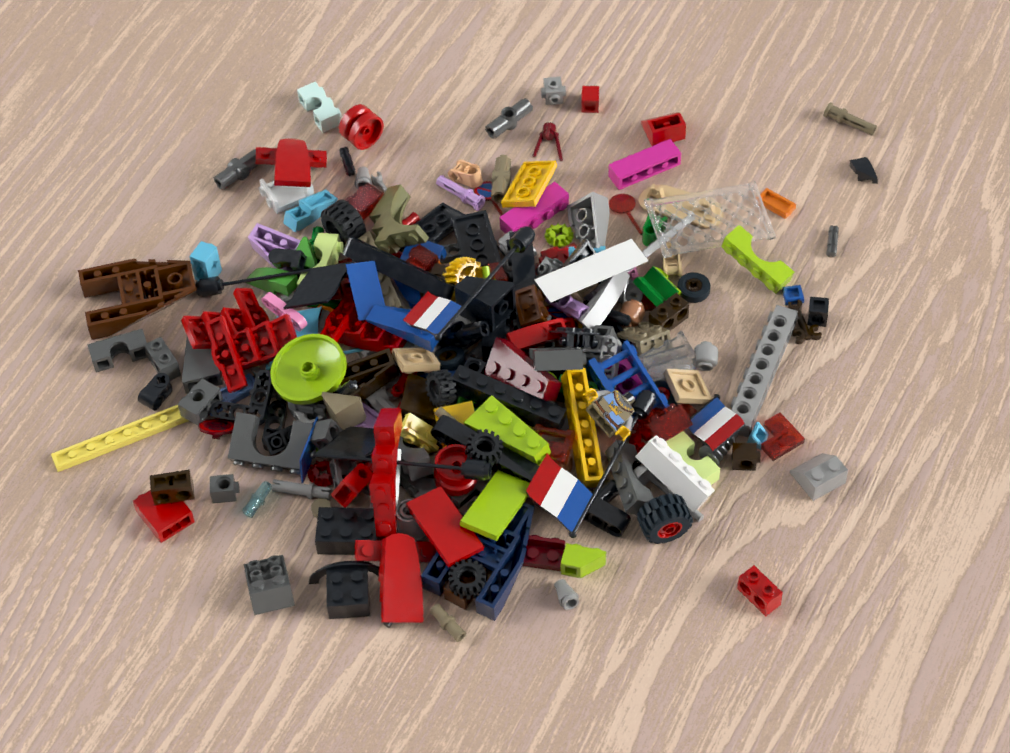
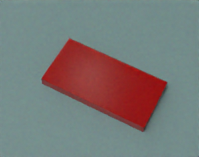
M441 486L406 502V508L448 568L455 565L457 561L459 563L461 560H465L484 550V546L476 534L460 526L463 516Z

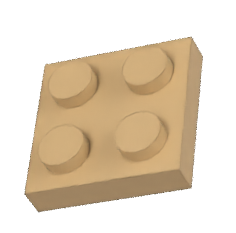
M422 347L392 348V357L402 372L412 374L414 372L423 371L430 373L440 370V362L433 352Z
M666 369L663 373L676 403L707 404L712 399L699 370Z

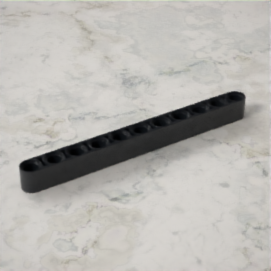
M442 415L430 433L434 439L447 446L452 444L466 446L468 437L475 430L446 415ZM486 445L477 446V449L481 452L487 453L492 451ZM503 446L500 460L497 464L494 463L492 470L495 472L498 470L530 483L539 465ZM596 496L583 520L615 537H621L629 525L631 517L623 510Z

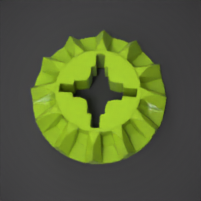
M559 223L557 225L551 224L550 228H546L545 240L551 246L564 247L573 240L574 232H572L571 227H567L566 223L563 225Z

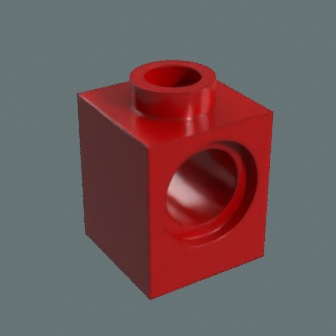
M582 86L581 113H599V86Z

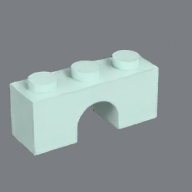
M316 82L297 89L299 102L307 112L313 110L315 124L322 133L339 126L340 117H342L339 108L334 107L332 99L326 96L323 87H319Z

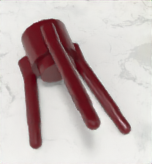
M547 122L543 125L532 156L536 157L543 138L547 141H551L554 138L559 160L563 161L556 125Z

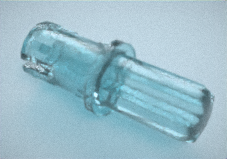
M264 481L258 490L251 494L250 501L242 510L246 516L253 518L258 508L264 505V499L272 489V485L269 482Z

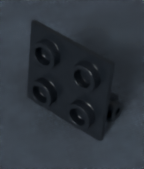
M557 327L556 331L549 330L552 333H562L559 343L564 347L579 346V348H593L598 344L595 335H601V333H594V329Z

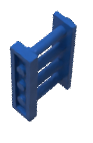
M628 340L624 341L621 347L622 352L600 363L594 357L587 362L585 368L599 391L608 390L612 392L615 390V385L637 374L643 384L628 392L635 397L642 390H649L656 396V403L652 409L658 407L662 413L667 408L668 400L666 396L660 393L637 356L636 348L633 344L630 345ZM625 358L629 360L632 368L612 379L606 377L604 373L606 368Z

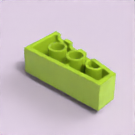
M492 395L464 422L465 426L476 432L479 429L482 432L488 429V433L494 431V436L497 434L500 436L499 440L502 439L504 447L537 465L543 461L547 453L548 455L551 453L546 440Z

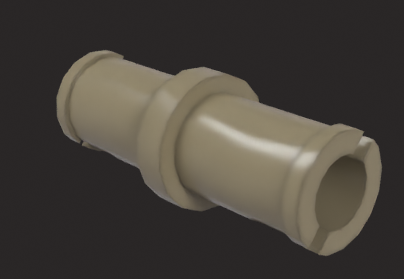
M436 604L431 608L430 614L441 624L440 627L443 630H447L456 642L461 641L466 636V632L455 622L456 619L449 615L440 604Z

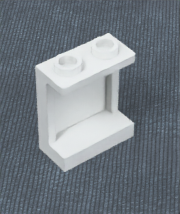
M260 179V194L262 197H266L268 207L270 209L273 208L276 214L299 205V200L314 194L312 184L311 187L274 186V181L266 184L264 179Z

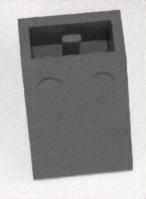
M273 555L267 559L252 560L244 564L254 615L295 606L283 555Z

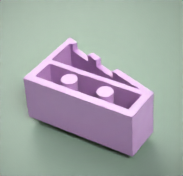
M259 223L255 225L248 236L252 248L274 268L276 267L268 259L270 251L275 248L296 250L301 241ZM289 267L282 268V270H286L289 272L294 271L292 268Z

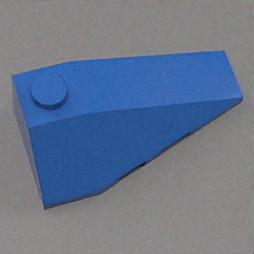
M374 305L365 319L366 322L430 352L434 350L439 342L431 333L411 327L404 322L403 319L411 309Z

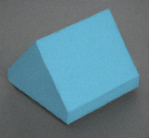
M759 422L755 423L747 443H757V449L761 450L769 434Z

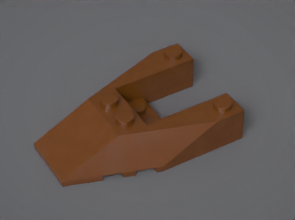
M129 259L78 270L84 298L120 291L122 301L120 305L85 312L91 340L108 337L122 331L195 292L196 286L191 262L186 260L156 262L155 259H148L149 262Z

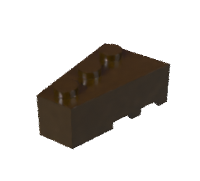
M388 348L347 363L346 373L340 385L342 386L349 380L357 381L358 389L349 394L350 396H358L363 401L398 376L390 349Z

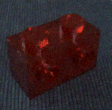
M674 403L665 407V412L661 415L656 413L647 419L648 423L644 424L651 438L657 435L665 441L693 425L682 404L675 405Z

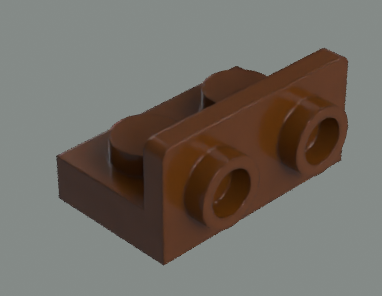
M533 284L515 291L516 308L520 325L523 328L547 321L549 314L543 304L545 297L541 289L539 290Z

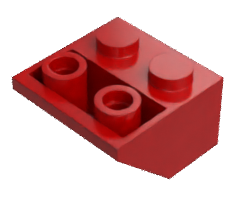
M680 112L641 121L651 146L669 139L676 142L686 138V123Z

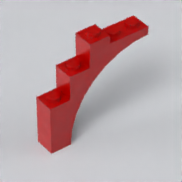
M381 408L373 427L375 448L371 455L373 476L369 483L371 503H373L376 537L390 536L398 533L396 519V465L398 444L403 427L401 408Z

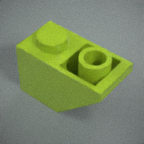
M566 543L561 560V574L582 578L606 565V551L599 548H588L579 544Z

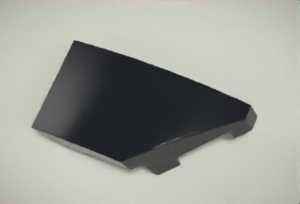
M867 157L850 160V167L855 174H858V181L872 180L873 184H878L875 170Z

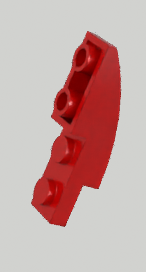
M558 318L509 332L506 336L518 349L526 350L559 341L562 333H552L549 330L556 331L557 327L576 328L573 318Z

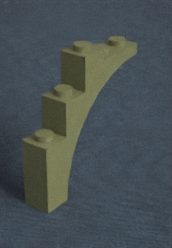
M401 184L388 187L369 216L374 222L371 230L377 237L374 244L379 249L390 254L397 253L401 247L426 243L429 238L418 224H401L405 207L411 198Z

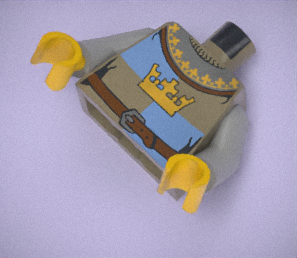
M590 388L583 394V396L588 397L589 400L587 402L590 404L586 411L606 435L611 438L614 434H618L622 437V441H624L630 435L633 422L631 415L634 412V408L631 404L635 401L634 396L630 392L622 396L618 390L612 392L608 390L595 391L593 388Z

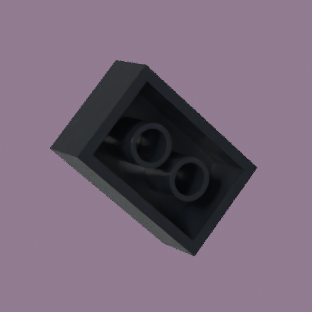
M319 507L315 534L317 554L355 555V540H379V537H376L373 508Z

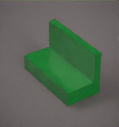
M652 266L644 277H636L633 281L656 307L679 292L655 266Z

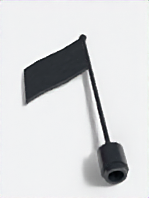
M352 260V262L230 282H223L218 276L202 278L195 283L196 293L198 296L202 295L203 297L219 295L224 290V286L307 273L297 287L293 297L283 307L284 310L328 303L337 292L343 278L347 274L346 264L357 263V261Z
M350 426L341 431L328 445L317 452L313 451L311 457L313 459L321 457L372 462V458L365 457L370 455L375 448L374 428ZM466 459L465 463L462 462L461 466L397 461V465L461 470V475H464L465 479L485 481V479H490L492 464L487 463L486 460Z

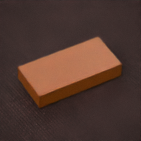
M768 188L756 198L757 204L784 219L796 209L795 203Z

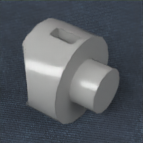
M634 280L627 281L623 292L618 298L619 303L623 304L631 299L639 302L642 300L643 292L633 283Z

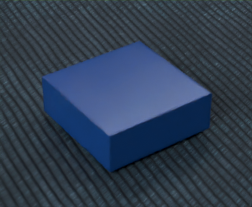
M801 285L782 287L785 305H788V302H791L792 305L797 304L799 299L804 303Z

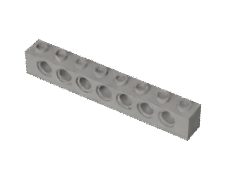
M776 305L774 312L770 311L768 326L764 325L762 340L758 339L755 348L757 350L756 354L752 353L749 362L751 364L750 368L746 367L743 375L744 382L739 383L737 389L738 396L733 397L731 402L732 411L738 414L746 425L737 435L747 438L750 436L796 326L798 311Z

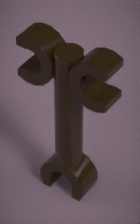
M800 299L797 300V306H793L791 302H788L789 309L798 311L797 322L800 328L794 329L792 336L800 337H796L795 343L802 344L805 340L810 339L820 340L822 333H815L818 331L819 326L817 324L810 326V328L807 326L801 312L802 301Z

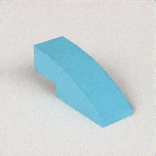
M325 189L299 200V206L285 211L283 223L294 232H297L319 219L321 212L337 202L338 198Z

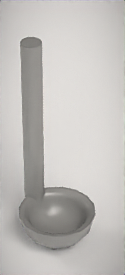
M640 465L633 470L636 478L644 486L650 480L665 494H674L644 465ZM689 509L691 516L698 522L704 518V515L698 510L693 512Z

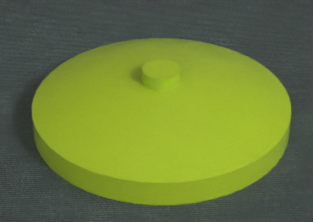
M307 334L297 337L282 347L275 356L270 372L271 382L277 393L290 403L305 405L323 400L322 392L333 393L341 384L346 373V356L340 345L329 336Z

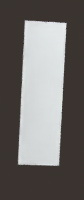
M630 239L534 280L548 300L553 302L643 264L648 259L635 242Z

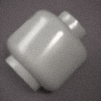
M703 341L701 344L696 345L693 351L694 365L701 371L712 370L718 364V348L708 341Z

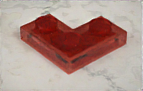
M781 412L764 423V426L773 437L763 442L761 449L772 461L800 446L805 441V438Z

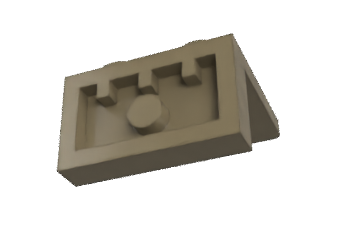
M643 321L635 327L624 328V331L617 333L618 338L636 343L637 356L642 363L672 351L670 330L661 327V325H653L648 321Z

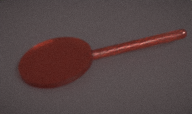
M629 194L613 196L609 200L610 209L615 213H626L639 234L642 235V230L630 213L636 206L634 197Z

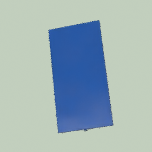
M375 261L346 264L359 321L367 318L374 305L385 306Z
M318 417L314 421L299 460L301 483H304L312 462L311 453L316 451V446L310 439L315 424L318 422Z

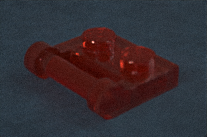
M536 424L534 431L541 437L542 435L565 438L564 443L546 441L551 450L549 456L557 464L566 465L575 438V430L567 429L565 431Z

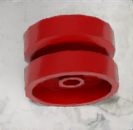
M358 104L350 108L343 115L339 124V133L357 149L364 150L374 145L380 138L384 123L367 106Z
M461 444L445 446L437 453L435 464L461 466L462 462L465 463L467 455H465L466 446ZM434 468L435 484L437 488L441 486L447 495L462 496L468 494L477 484V480L465 479L464 475H461V470Z

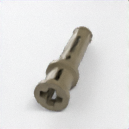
M831 102L827 105L824 117L837 120V123L844 122L871 136L875 133L877 125L847 113L848 111L845 108L840 109Z

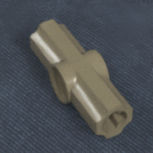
M500 155L496 158L495 170L492 172L491 199L495 203H501L508 187H510L511 159L507 155Z

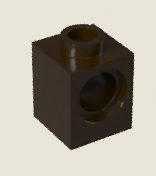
M733 443L732 470L756 471V464L760 463L761 452L757 451V443Z

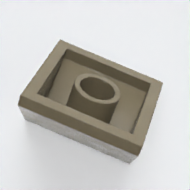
M322 392V398L329 417L343 430L350 426L355 427L366 420V414L360 397Z

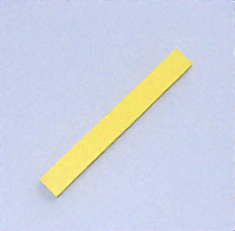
M178 405L52 453L51 457L57 471L60 472L189 420L180 415Z

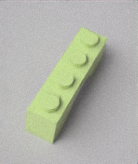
M318 233L313 247L316 258L321 261L313 268L338 264V257L344 248L339 234ZM302 273L300 275L299 280L297 282V286H299L300 282L307 275V273Z

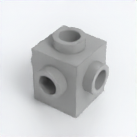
M561 77L543 78L544 88H541V97L545 98L546 105L563 104L566 88L562 86Z

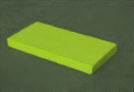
M498 470L463 516L460 526L497 541L528 498L526 489L530 483Z

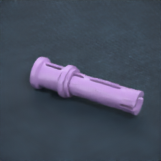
M443 175L438 177L436 185L461 198L464 204L473 206L476 211H479L484 206L485 197L483 195L479 196L472 189H465Z

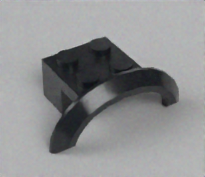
M342 561L325 565L311 574L309 584H319V580L326 575L329 619L370 616L368 571L379 577V566L364 561Z

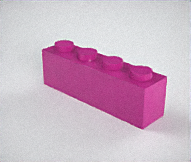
M671 139L660 142L657 145L608 164V177L617 189L621 190L681 165V152Z
M553 182L545 188L536 207H514L500 216V230L506 234L509 231H518L519 228L524 226L532 229L537 228L541 223L551 219L555 214L567 208L569 205V193L556 182Z

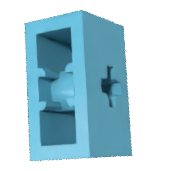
M201 241L189 256L194 277L197 281L202 278L218 276L222 271L217 247L211 243Z

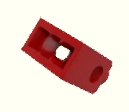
M366 462L364 465L359 463L331 493V496L344 508L371 481L373 476L372 463Z

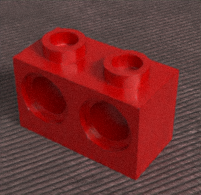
M755 565L739 576L737 589L764 616L769 615L781 605L783 592Z

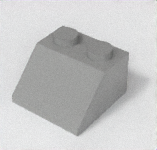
M824 453L790 470V474L813 501L845 484L848 469L837 456Z

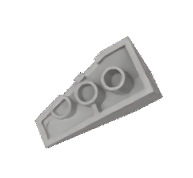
M592 192L567 206L568 220L570 226L575 230L574 235L580 243L582 240L587 239L593 248H600V246H605L610 215L607 197Z

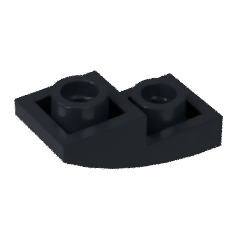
M292 425L263 437L270 455L286 449L289 444Z

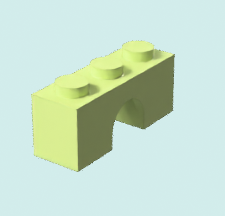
M683 430L666 440L667 445L673 451L679 453L682 460L692 466L701 478L707 480L711 485L720 479V468L708 455L701 460L689 458L694 454L695 442Z

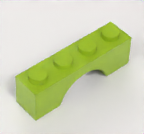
M738 225L724 238L721 247L727 254L735 258L741 266L750 271L755 278L764 283L769 290L777 294L782 287H785L791 281L795 272L781 260L767 262L757 257L751 247L753 236L742 226Z

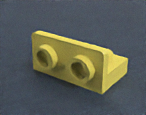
M411 413L406 414L400 434L403 440L419 448H425L428 454L438 451L439 446L436 445L438 440L434 439L430 433L433 427Z

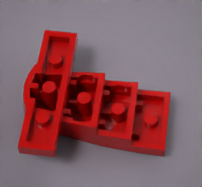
M279 139L277 148L256 147V164L275 165L274 186L311 187L310 167L326 168L327 151L308 150L304 140Z
M235 288L233 294L240 309L223 307L221 312L203 311L201 316H183L181 322L193 349H211L212 343L205 322L221 315L225 317L231 336L247 327L251 329L266 320L269 321L268 315L259 305L252 288Z
M343 297L338 307L327 316L325 327L320 333L331 337L338 343L375 352L389 348L392 353V348H403L407 340L368 323L366 320L359 321L353 297Z
M288 314L272 321L266 320L251 329L247 327L233 336L230 334L224 316L221 315L205 322L212 343L211 353L213 361L222 372L229 393H234L248 386L243 370L273 361L282 347L297 338L290 315Z
M402 533L392 534L381 541L355 540V561L380 562L378 582H380L379 602H382L381 623H423V592L420 563H430L435 555L436 549L431 542H418L413 537Z

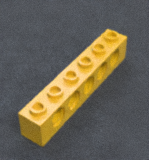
M586 368L566 370L561 376V383L567 409L566 413L577 479L586 488H595L604 473L595 421L586 411L590 405L587 402L589 399L587 396H583L589 390Z

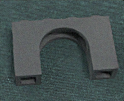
M577 347L528 348V357L533 360L535 371L583 369V365H586V353H583L582 349Z
M236 413L228 459L233 461L234 465L245 466V463L252 464V467L257 469H263L266 466L271 467L272 471L282 472L285 469L290 470L291 474L301 475L299 460L312 430V423L293 421L291 436L286 449L276 456H264L258 451L256 445L260 418L253 414Z

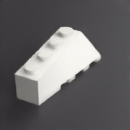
M657 435L649 440L635 456L670 491L679 496L681 495L687 507L693 512L701 507L715 491L707 480L701 478L692 466L682 460L679 453L673 451L666 441Z

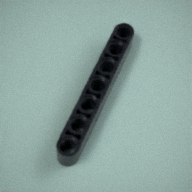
M348 236L342 252L344 256L359 263L375 261L378 272L424 294L429 291L437 297L451 300L455 291V284L445 283V279L358 238Z

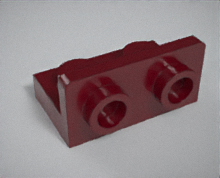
M529 535L522 566L561 572L565 540L555 537L546 538L539 535Z

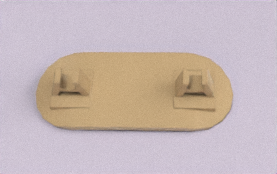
M652 184L651 187H648L640 194L638 200L640 207L644 210L676 220H682L690 213H693L696 218L690 224L703 228L718 226L724 217L723 209L713 199L667 185Z

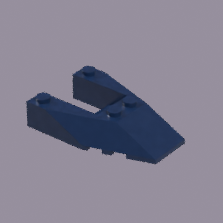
M525 502L497 541L474 532L483 544L484 550L466 559H472L473 563L476 560L478 565L482 564L484 568L493 571L475 600L476 612L493 621L496 620L503 609L524 563L534 506ZM438 552L435 553L422 573L421 579L423 589L441 597L444 592L443 586L449 579L448 574L451 572V567L448 568Z

